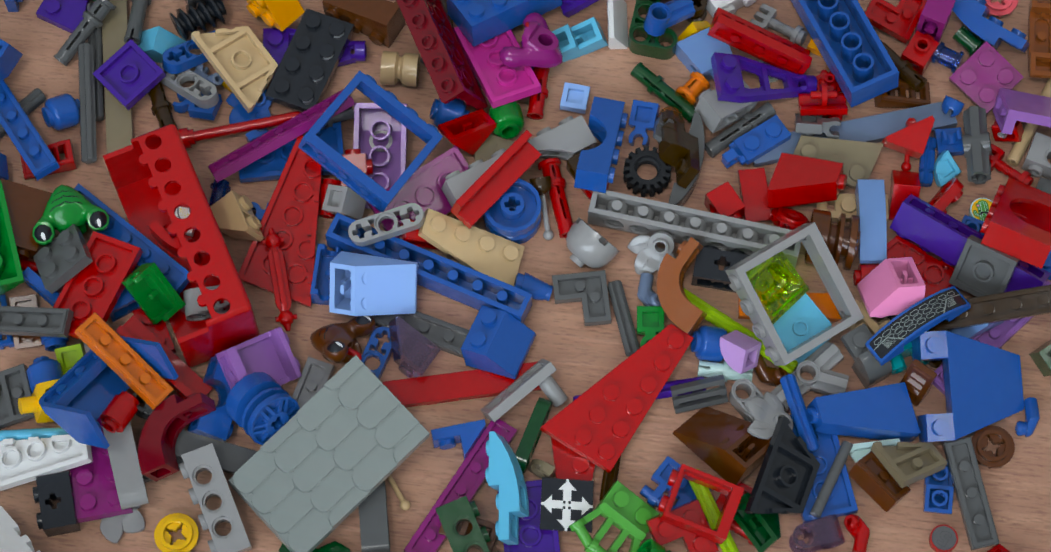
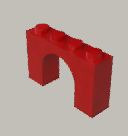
M1009 177L1005 186L1000 184L980 232L984 233L981 244L1042 269L1051 250V194Z

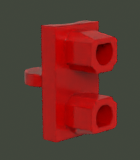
M826 83L820 84V91L798 94L800 116L826 115V118L837 117L842 120L843 115L848 113L844 94L837 93V91H827Z

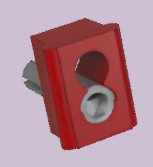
M996 120L991 127L995 141L1021 142L1024 129L1021 121H1016L1012 135L1001 133Z

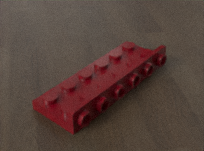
M396 0L441 102L447 104L455 98H460L467 106H472L477 110L488 107L441 0Z

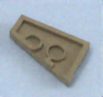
M801 135L793 155L843 163V174L847 175L846 186L855 190L857 179H869L883 144Z

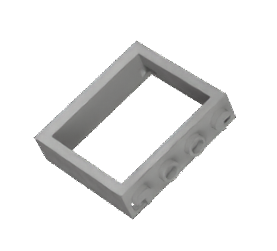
M815 222L802 224L725 270L731 282L729 284L730 288L738 294L741 300L740 307L742 311L750 317L753 323L752 330L758 339L762 340L766 348L765 355L770 356L775 366L789 364L864 318ZM801 240L842 319L787 352L746 272Z

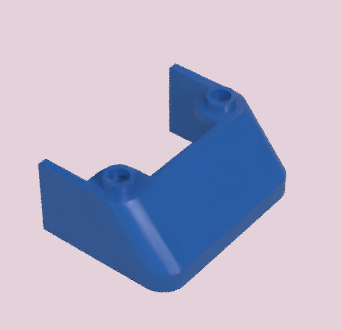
M120 336L162 378L176 380L179 377L160 343ZM90 349L42 395L39 404L45 414L78 443L107 449L110 445L101 431L102 428L99 422L96 420L115 395H119L121 391H127L130 387Z

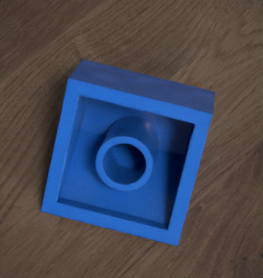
M482 305L461 347L466 366L516 379L536 337V333L507 311Z

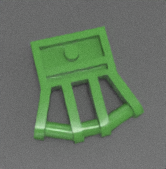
M617 480L595 510L571 524L569 528L572 532H576L585 547V552H617L627 536L632 539L629 552H636L640 547L641 541L649 531L646 520L660 515V513ZM601 515L605 518V521L595 535L591 537L584 525ZM613 524L620 530V533L606 551L599 543Z

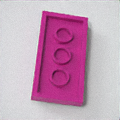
M458 27L454 28L468 62L493 109L541 92V85L531 66L510 68L500 60L499 53L504 47L515 46L521 48L511 30L473 47Z

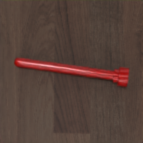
M295 111L194 131V129L189 130L187 127L178 129L185 148L188 149L192 148V145H195L197 141L278 126L301 112Z

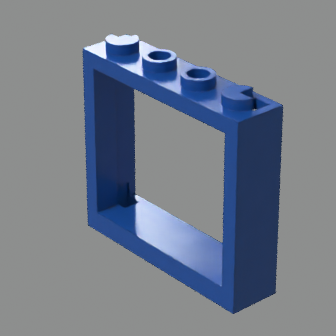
M359 71L304 135L298 148L377 210L384 212L437 147L443 135L439 133V130L434 125L423 121L415 110L399 102L392 92L381 88L373 77ZM356 88L427 143L389 191L381 187L317 136Z

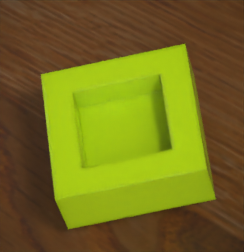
M83 342L55 349L56 358L61 364L63 375L86 354Z

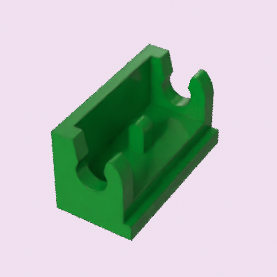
M155 263L141 264L122 282L153 324H157L161 320L167 321L186 305Z

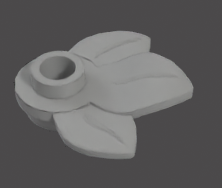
M664 231L655 232L651 236L637 235L628 244V248L638 254L634 263L635 271L638 275H641V273L652 274L656 270L659 271L660 264L666 253L676 259L673 253L675 247L674 239L669 233ZM659 242L664 243L665 248H659L656 244Z
M766 392L763 399L754 397L744 402L746 408L756 419L747 429V432L760 439H770L778 419L784 416L789 419L791 423L788 425L791 430L793 429V420L784 411L783 403L776 395Z
M141 506L133 507V513L101 519L100 530L106 539L117 544L123 532L139 533L145 529V521L137 510Z

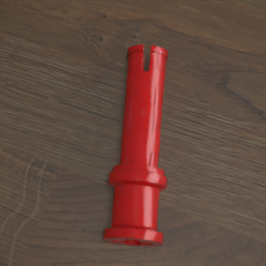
M548 158L538 163V169L542 171L543 177H551L552 184L548 193L558 226L559 237L566 238L573 224L564 191L566 179L562 178L560 171L561 160L559 158Z

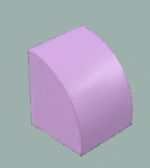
M738 330L720 337L721 354L733 370L742 374L757 367L761 342Z

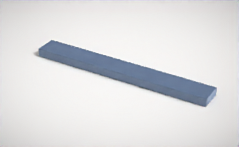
M942 102L843 121L841 126L833 125L830 127V130L839 132V139L878 143L886 136L906 128V121L909 118H914L919 122L933 115L935 121L931 132L935 131V129L956 127L957 120L956 116L950 117L951 109L945 115L941 107ZM795 131L790 132L791 139L753 161L754 167L778 163L781 153L793 154L801 134L795 133ZM822 132V135H821V134H815V136H812V137L828 138V137L825 135L824 132Z

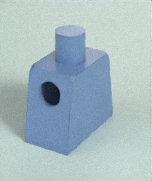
M710 27L677 42L675 51L678 59L690 73L699 72L707 81L714 80L711 57L714 52L732 54L728 44L707 35Z

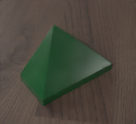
M746 493L741 497L734 520L758 552H765L781 538L779 514L745 513L744 511L751 495Z

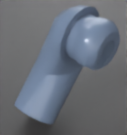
M203 64L196 66L193 71L215 86L223 83V79L218 73L208 75L209 68L207 66L204 68Z
M641 273L637 297L645 306H661L658 294L652 290L654 276L650 273Z

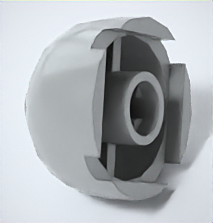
M579 217L567 233L566 245L572 253L569 258L581 268L584 264L591 268L603 267L619 252L616 247Z

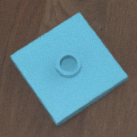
M805 291L801 292L770 318L787 352L832 325ZM825 342L813 348L812 350L800 356L799 358L795 359L797 360L798 365L799 363L803 362L806 358H808L811 354H813L817 349H819Z

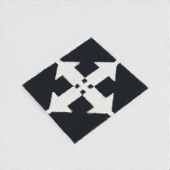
M542 477L540 529L571 531L569 528L571 524L593 511L594 481ZM591 520L584 525L589 533H592Z

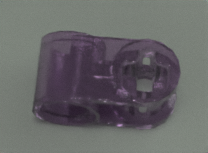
M835 514L798 525L789 539V546L793 552H815L822 549H831L845 543L842 529ZM800 535L803 539L808 538L807 544H805L804 540H798Z

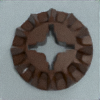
M989 425L981 428L972 437L978 464H983L989 469L993 467L1001 468L1014 455L1015 444L1012 436L999 426ZM988 440L993 445H1000L996 450V456L991 450L983 451L988 446Z

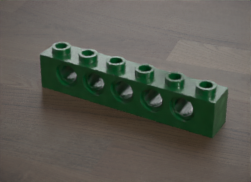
M467 496L435 508L453 552H468L472 547H479L483 552H490L486 543L491 542L486 527L480 528L477 523L476 517L481 515L474 500L469 502ZM463 521L470 522L473 526L472 531L468 535H460L457 532L459 523Z

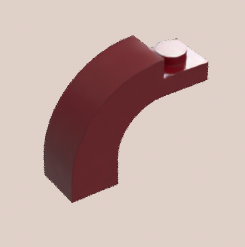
M201 392L191 394L185 400L173 394L153 410L142 429L139 439L138 459L142 475L157 482L179 471L175 454L177 438L187 424L216 410L213 399Z

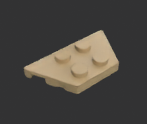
M249 26L235 27L234 29H215V32L200 34V31L192 32V40L248 113L252 112L276 73L278 64Z

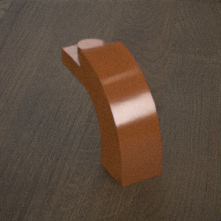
M692 237L680 244L676 251L678 254L676 259L666 253L657 275V294L661 307L668 318L690 336L698 329L707 316L705 312L688 300L683 287L686 271L704 247Z

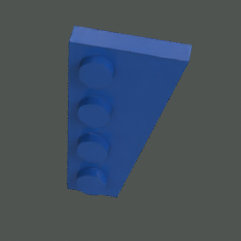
M340 121L332 124V127L321 130L317 136L339 154L344 155L342 125ZM297 138L239 170L240 182L279 180ZM322 166V175H333Z

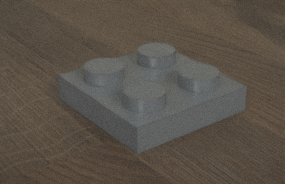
M75 224L62 231L51 243L42 247L33 256L44 287L51 294L93 262L82 232Z
M970 235L949 283L976 297L1006 292L1019 259L981 244V239Z

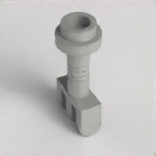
M761 4L759 7L761 12L757 11L754 18L756 20L751 19L750 21L766 30L771 28L789 37L791 42L800 46L804 43L808 32L804 31V27L800 25L793 28L775 19L777 10L766 4Z

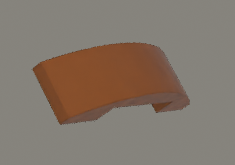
M1030 0L1028 19V42L1030 45L1027 48L1029 77L1051 79V0Z

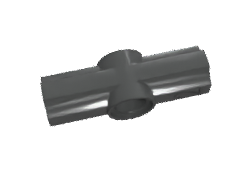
M970 106L967 110L963 111L965 135H962L964 156L967 161L968 182L985 184L986 181L991 179L989 155H992L990 133L987 130L986 109L979 106Z

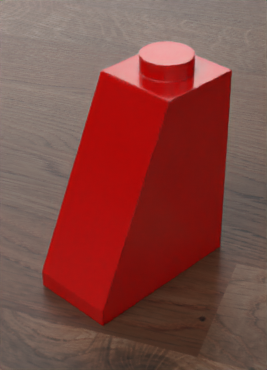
M781 153L767 189L768 208L837 200L840 190H845L847 175L843 174V163Z

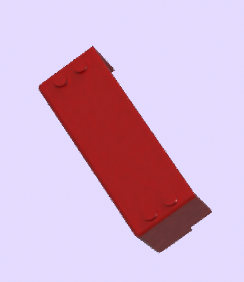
M169 124L130 139L132 145L103 155V158L130 225L189 271L187 274L189 283L179 294L181 299L184 301L183 292L190 288L200 289L202 295H199L197 298L198 305L201 307L207 306L211 318L201 321H189L186 319L185 308L183 307L169 319L185 361L192 368L209 361L217 353L259 336L260 333L248 295L178 129L174 124ZM178 207H187L191 210L190 215L185 219L177 218L175 211ZM158 220L162 226L168 225L170 235L178 236L182 246L177 251L179 258L167 251L156 241L149 229L151 223ZM190 229H195L193 237L185 235V233ZM185 238H186L187 240H188L189 238H192V239L194 240V242H188V241L185 240ZM197 254L200 259V263L198 264L194 262V259ZM219 285L218 288L214 290H209L206 288L210 286ZM222 300L220 304L224 303V300L230 303V309L224 314H219L214 310L215 304Z

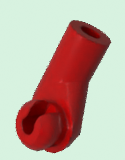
M849 514L844 519V525L854 538L852 552H866L870 530L859 516Z

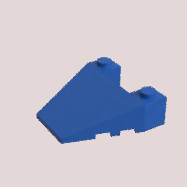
M949 331L925 332L911 341L913 360H942L947 413L917 416L921 431L919 442L957 440L1024 410L1020 355Z

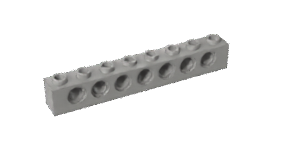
M606 190V193L593 191L587 222L588 224L639 235L651 236L655 232L664 231L669 233L676 243L681 244L684 240L688 241L692 237L703 246L712 245L719 248V250L729 252L731 250H740L746 255H752L792 231L790 229ZM801 240L764 262L795 268Z

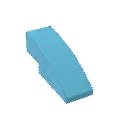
M595 17L573 27L567 24L552 31L559 40L563 62L608 46L600 23Z

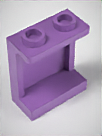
M1000 88L993 108V114L1001 133L1012 135L1016 121L1046 126L1051 129V98Z
M281 327L215 354L231 390L238 381L254 372H264L280 385L302 376L300 363L294 357L289 346V338Z

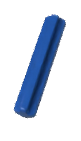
M794 374L785 375L780 378V383L798 435L806 443L808 451L810 453L815 452L819 449V444L813 426L810 423Z

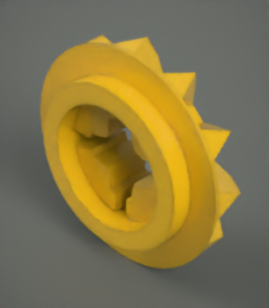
M182 513L169 514L162 518L155 528V543L162 552H190L197 546L198 527L195 521L188 515ZM182 527L181 534L186 540L177 539L172 544L173 538L169 532H177Z

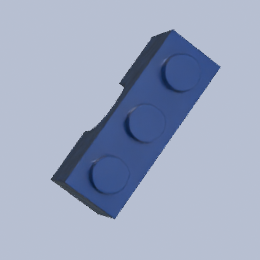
M213 356L210 358L203 383L212 386L218 393L219 400L216 410L190 422L187 431L224 442L229 439L233 431L232 419L226 411V400L231 389L217 357Z

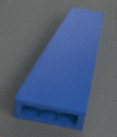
M905 382L815 397L807 406V413L815 433L877 440L899 438L900 442H912L921 433Z

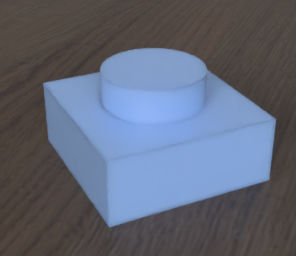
M565 82L560 110L585 114L590 86Z

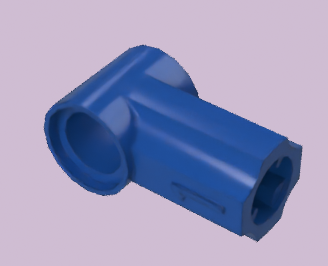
M671 0L666 3H653L649 7L643 24L645 32L651 36L658 37L663 35L668 27L693 17L696 12L693 1Z

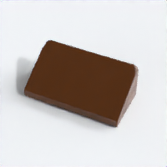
M872 451L856 462L848 473L886 512L892 509L911 490L908 486L901 488Z

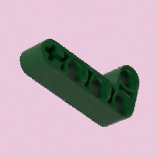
M636 0L629 29L628 47L630 51L637 55L661 60L671 59L676 51L677 34L672 29L667 28L663 35L658 37L651 36L644 30L645 18L640 16L648 13L650 5L661 2V0ZM635 37H643V38H645L646 40H644V41H637V40H635L634 38H635ZM661 42H668V43H670L671 45H670V46H662L660 43H661Z

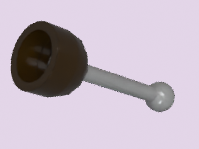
M551 177L531 178L530 184L538 191L542 202L545 227L543 237L546 240H551L554 234L550 230L545 197L551 189Z

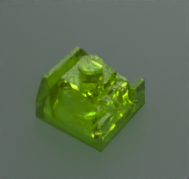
M782 251L746 272L772 324L809 290Z

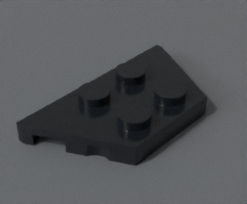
M785 416L780 417L777 421L744 511L747 514L797 515L804 511L820 463L808 451L807 445L801 436L796 437L788 425L791 422Z

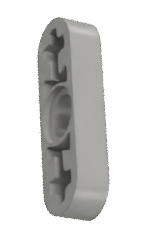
M162 63L159 65L167 75L161 80L163 85L203 109L212 108L218 103L217 88L211 82L190 69L174 75L166 72L162 67ZM187 81L195 82L190 87H182V84Z
M405 204L354 221L349 226L348 235L356 246L364 247L421 228L425 221V214L418 204ZM412 211L417 215L414 222L406 219ZM400 215L403 226H400L396 216ZM392 219L394 226L389 231H382L380 229L381 221ZM373 223H374V227H375V229H376V231H377V233H378V234H375V235H374V233H373V231H372V227H371V225H370V224H373ZM359 228H363L364 231H367L364 233V238L360 239L359 236L356 235L358 234Z

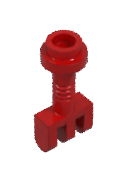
M991 144L992 155H989L991 172L995 168L1007 177L1031 186L1034 181L1031 173L1027 170L1020 173L1002 161L1005 151Z

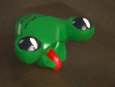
M60 185L51 194L42 217L33 227L32 237L37 244L46 245L54 239L55 229L61 233L72 224H75L82 234L86 231V223L95 232L104 231L109 227L110 216L104 209L91 204L74 188L68 185Z

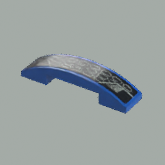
M955 286L940 290L897 315L865 343V346L882 366L904 352L905 345L945 319L950 322L970 309L971 305Z

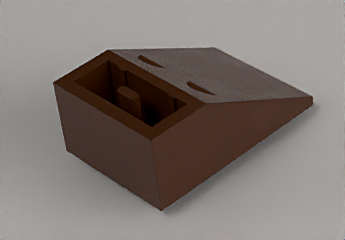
M710 407L700 409L673 432L674 436L725 481L735 485L741 483L762 464L771 438L768 440L760 439L748 433L747 429L752 422Z

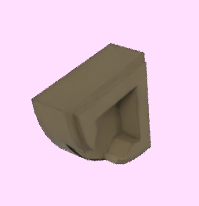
M533 459L527 467L528 471L541 479L542 477L554 478L556 468L539 459Z

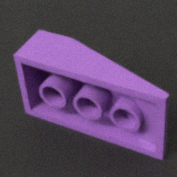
M355 103L353 149H361V153H366L368 159H372L373 175H369V177L386 190L407 169L408 129L376 103ZM374 131H388L386 135L383 133L374 134ZM370 135L373 137L375 145L373 148L369 144ZM390 136H392V145L387 149L385 146L388 144ZM366 201L365 208L371 209Z

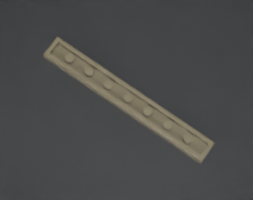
M109 0L116 8L111 10L102 21L103 64L126 44L124 36L129 21L128 0ZM104 87L106 146L108 154L132 145L130 139L134 138L132 108L127 110Z

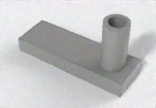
M541 359L480 411L487 419L495 422L537 386L553 402L554 407L562 405L568 397L551 376L556 371V368L550 361Z

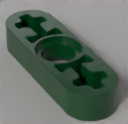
M539 397L515 454L522 473H525L542 433L540 428L546 423L553 402Z

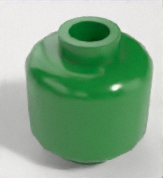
M514 101L494 109L492 107L489 109L488 115L497 123L496 128L493 130L496 136L511 139L516 137L524 128L525 122L522 110L517 102Z

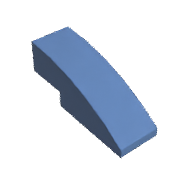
M857 179L855 189L856 216H859V228L861 231L858 248L859 264H880L887 259L884 180Z

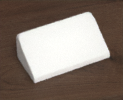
M607 0L608 48L627 49V4L624 0Z

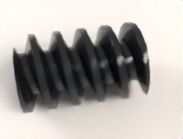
M200 0L195 1L196 9L190 4L186 5V13L180 8L177 9V18L172 13H169L178 34L188 41V32L198 31L197 28L199 27L204 32H207V23L213 28L217 27L216 19L225 24L227 12L222 0H205V5Z

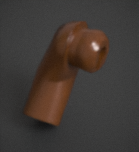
M759 355L757 367L754 368L759 380L775 386L781 384L780 378L788 375L787 371L781 367L779 369L768 367L762 355Z

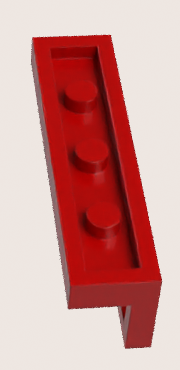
M719 7L715 11L707 35L777 68L795 74H804L811 65L813 57L809 56L810 50Z
M528 130L473 183L451 208L450 211L469 229L542 155L528 142L532 137Z
M134 315L123 326L120 325L115 330L119 336L161 344L179 376L176 380L163 379L174 389L173 392L185 400L187 396L200 392L207 396L212 391L208 384L203 383L202 378Z

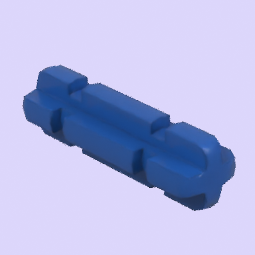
M929 137L924 153L920 157V186L930 187L933 182L937 143L934 137Z

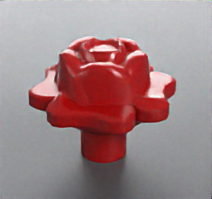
M822 70L820 75L816 76V91H820L821 83H826L827 91L842 92L831 71L828 73L827 70Z

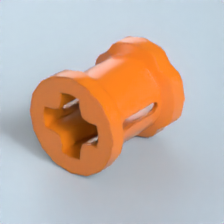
M692 72L690 79L683 87H678L676 92L694 105L696 98L703 91L710 88V83L699 72Z

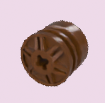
M813 209L810 223L815 222L837 266L840 257H843V270H851L860 242L859 216L852 215L849 226H845L846 214L841 213L836 225L832 224V214L830 211ZM806 251L805 263L814 265Z

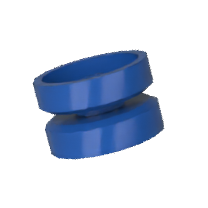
M518 179L483 215L486 231L518 244L526 243L534 237L540 228L542 202L538 191L533 185Z

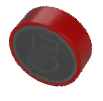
M948 525L936 526L929 536V544L935 552H951L958 542L956 531Z

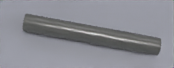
M848 441L842 442L811 509L810 514L812 516L821 517L853 447L852 443Z

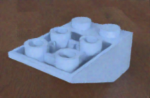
M341 251L330 262L329 312L350 316L415 314L417 311L418 262Z

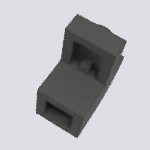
M864 323L843 335L840 340L855 361L852 369L865 389L889 377L892 372L891 361H888L881 366L867 349L865 343L873 335Z

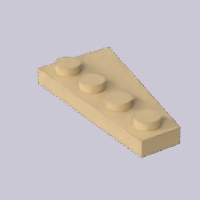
M428 208L425 211V221L419 230L418 236L443 253L453 256L459 261V264L514 286L525 246L475 226L469 229L460 220Z

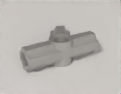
M825 342L806 361L799 363L796 370L791 373L796 377L802 396L809 391L825 395L845 392L849 376L831 371L844 358L840 349L834 343ZM808 372L812 375L813 379L804 380L800 373ZM779 384L771 393L780 399L786 412L789 406L782 386Z

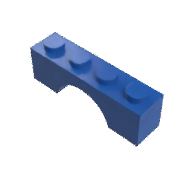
M594 96L588 127L601 144L593 149L581 150L574 188L606 193L608 183L613 184L616 168L612 167V164L617 165L620 149H616V146H622L624 131H620V128H626L628 113H623L625 102Z

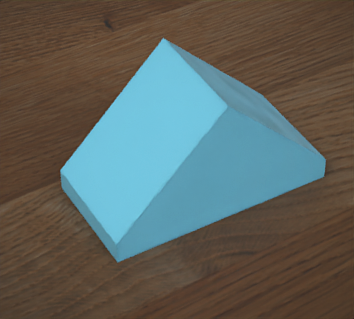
M157 26L142 31L141 41L138 46L154 62L162 63L163 53L167 49L187 41Z

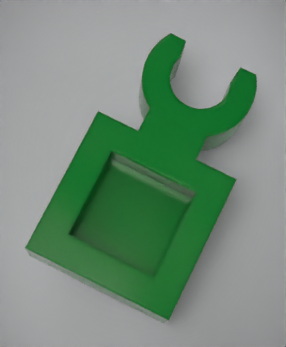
M637 306V335H645L640 343L641 348L664 329V310L661 306Z

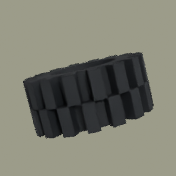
M644 146L643 151H641L640 147L636 148L635 153L631 152L625 160L623 171L624 183L627 182L626 187L629 190L632 188L635 195L640 192L641 197L645 198L646 194H650V197H655V192L659 195L663 192V188H667L668 182H670L671 165L660 159L658 148L653 147L652 151L649 150V146ZM643 164H651L657 169V175L651 180H645L639 177L637 169Z

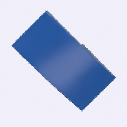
M948 463L945 469L924 478L923 512L952 514L954 487Z

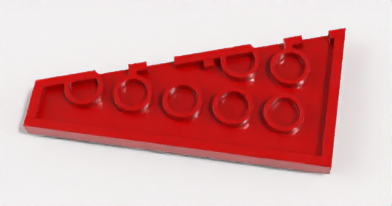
M300 135L295 141L263 215L260 230L264 236L263 240L268 235L269 228H273L276 234L284 238V242L280 244L279 248L284 255L291 301L312 309L310 291L316 257L322 166L298 148L304 137ZM262 240L252 241L238 273L240 279L244 283L274 294L267 257L269 248L266 245H262Z
M673 324L668 325L541 426L540 430L610 473L694 337Z

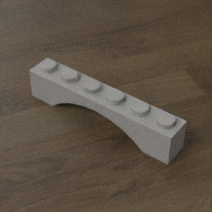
M582 115L574 119L572 116H569L558 123L559 126L553 129L546 127L536 134L537 137L528 141L542 154L540 158H559L563 160H568L587 147L593 149L597 142ZM505 148L491 155L492 158L485 162L482 159L477 160L468 166V170L462 173L457 170L445 177L446 180L441 189L451 207L506 151Z

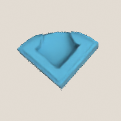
M944 150L938 156L934 165V179L938 187H942L961 173L960 168L948 150Z

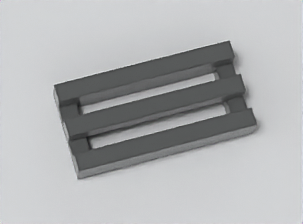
M723 374L670 386L676 414L729 402ZM719 385V387H717V388H712V389H708V390H703L704 388H708V387H713V386ZM693 391V393L677 396L678 394Z

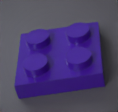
M132 39L93 73L94 77L127 110H130L167 76Z

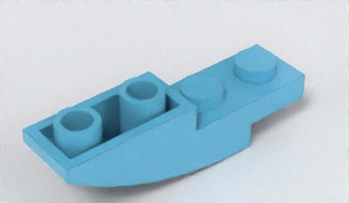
M490 431L489 440L486 442L489 467L486 468L485 477L488 486L499 491L495 500L496 507L499 510V521L495 524V532L499 541L507 545H518L519 517H529L527 488L521 467L512 448L503 436L495 431Z

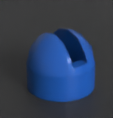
M946 95L941 107L945 115L951 109L950 117H955L960 114L965 104Z

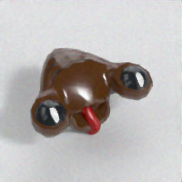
M358 316L346 323H334L323 326L311 334V344L325 359L332 362L347 364L355 355L362 360V349L356 338L371 334L375 329V319L371 316Z

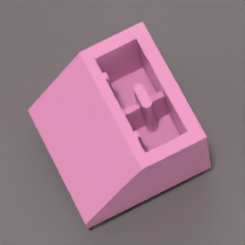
M902 257L882 261L857 284V289L869 316L884 318L886 316L899 315L924 299L926 285L913 258Z

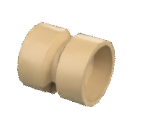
M383 51L380 67V84L396 85L399 81L403 86L417 87L420 54L404 53L401 57L398 52Z

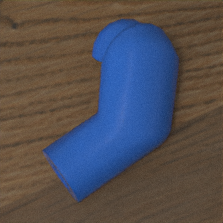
M1034 397L1024 400L1026 418L1025 422L1018 421L1016 423L1015 433L1018 436H1031L1038 424L1040 414L1038 401Z

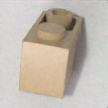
M231 190L210 207L220 231L231 238L253 241L264 239L260 230L262 227L261 222L253 214V204L245 195L240 196Z

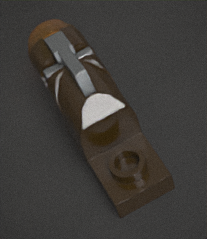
M669 106L663 108L658 114L653 137L658 141L660 159L675 167L677 185L686 189L700 172L698 138L685 131L682 113L677 108Z

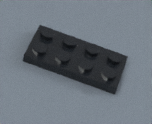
M306 9L265 94L266 99L301 112L320 103L355 30L354 24Z

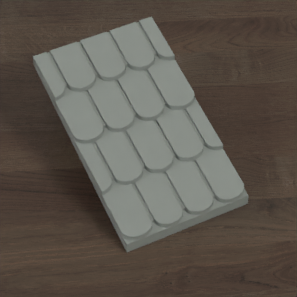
M355 355L283 427L266 441L259 451L228 480V483L290 552H312L429 437L430 433Z

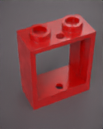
M681 464L677 470L673 469L669 476L667 485H670L671 488L668 496L663 494L657 509L661 511L659 520L722 544L727 538L745 488ZM683 478L727 495L715 530L670 513Z

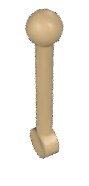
M390 475L387 479L401 502L400 508L406 511L410 508L411 504L408 500H405L392 475Z

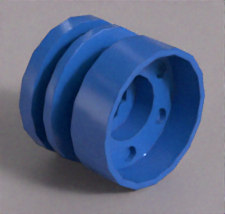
M254 372L242 378L232 388L226 400V411L230 418L238 426L242 427L254 442L260 445L268 441L300 409L297 401L287 391L282 389L280 384L270 375L264 372Z

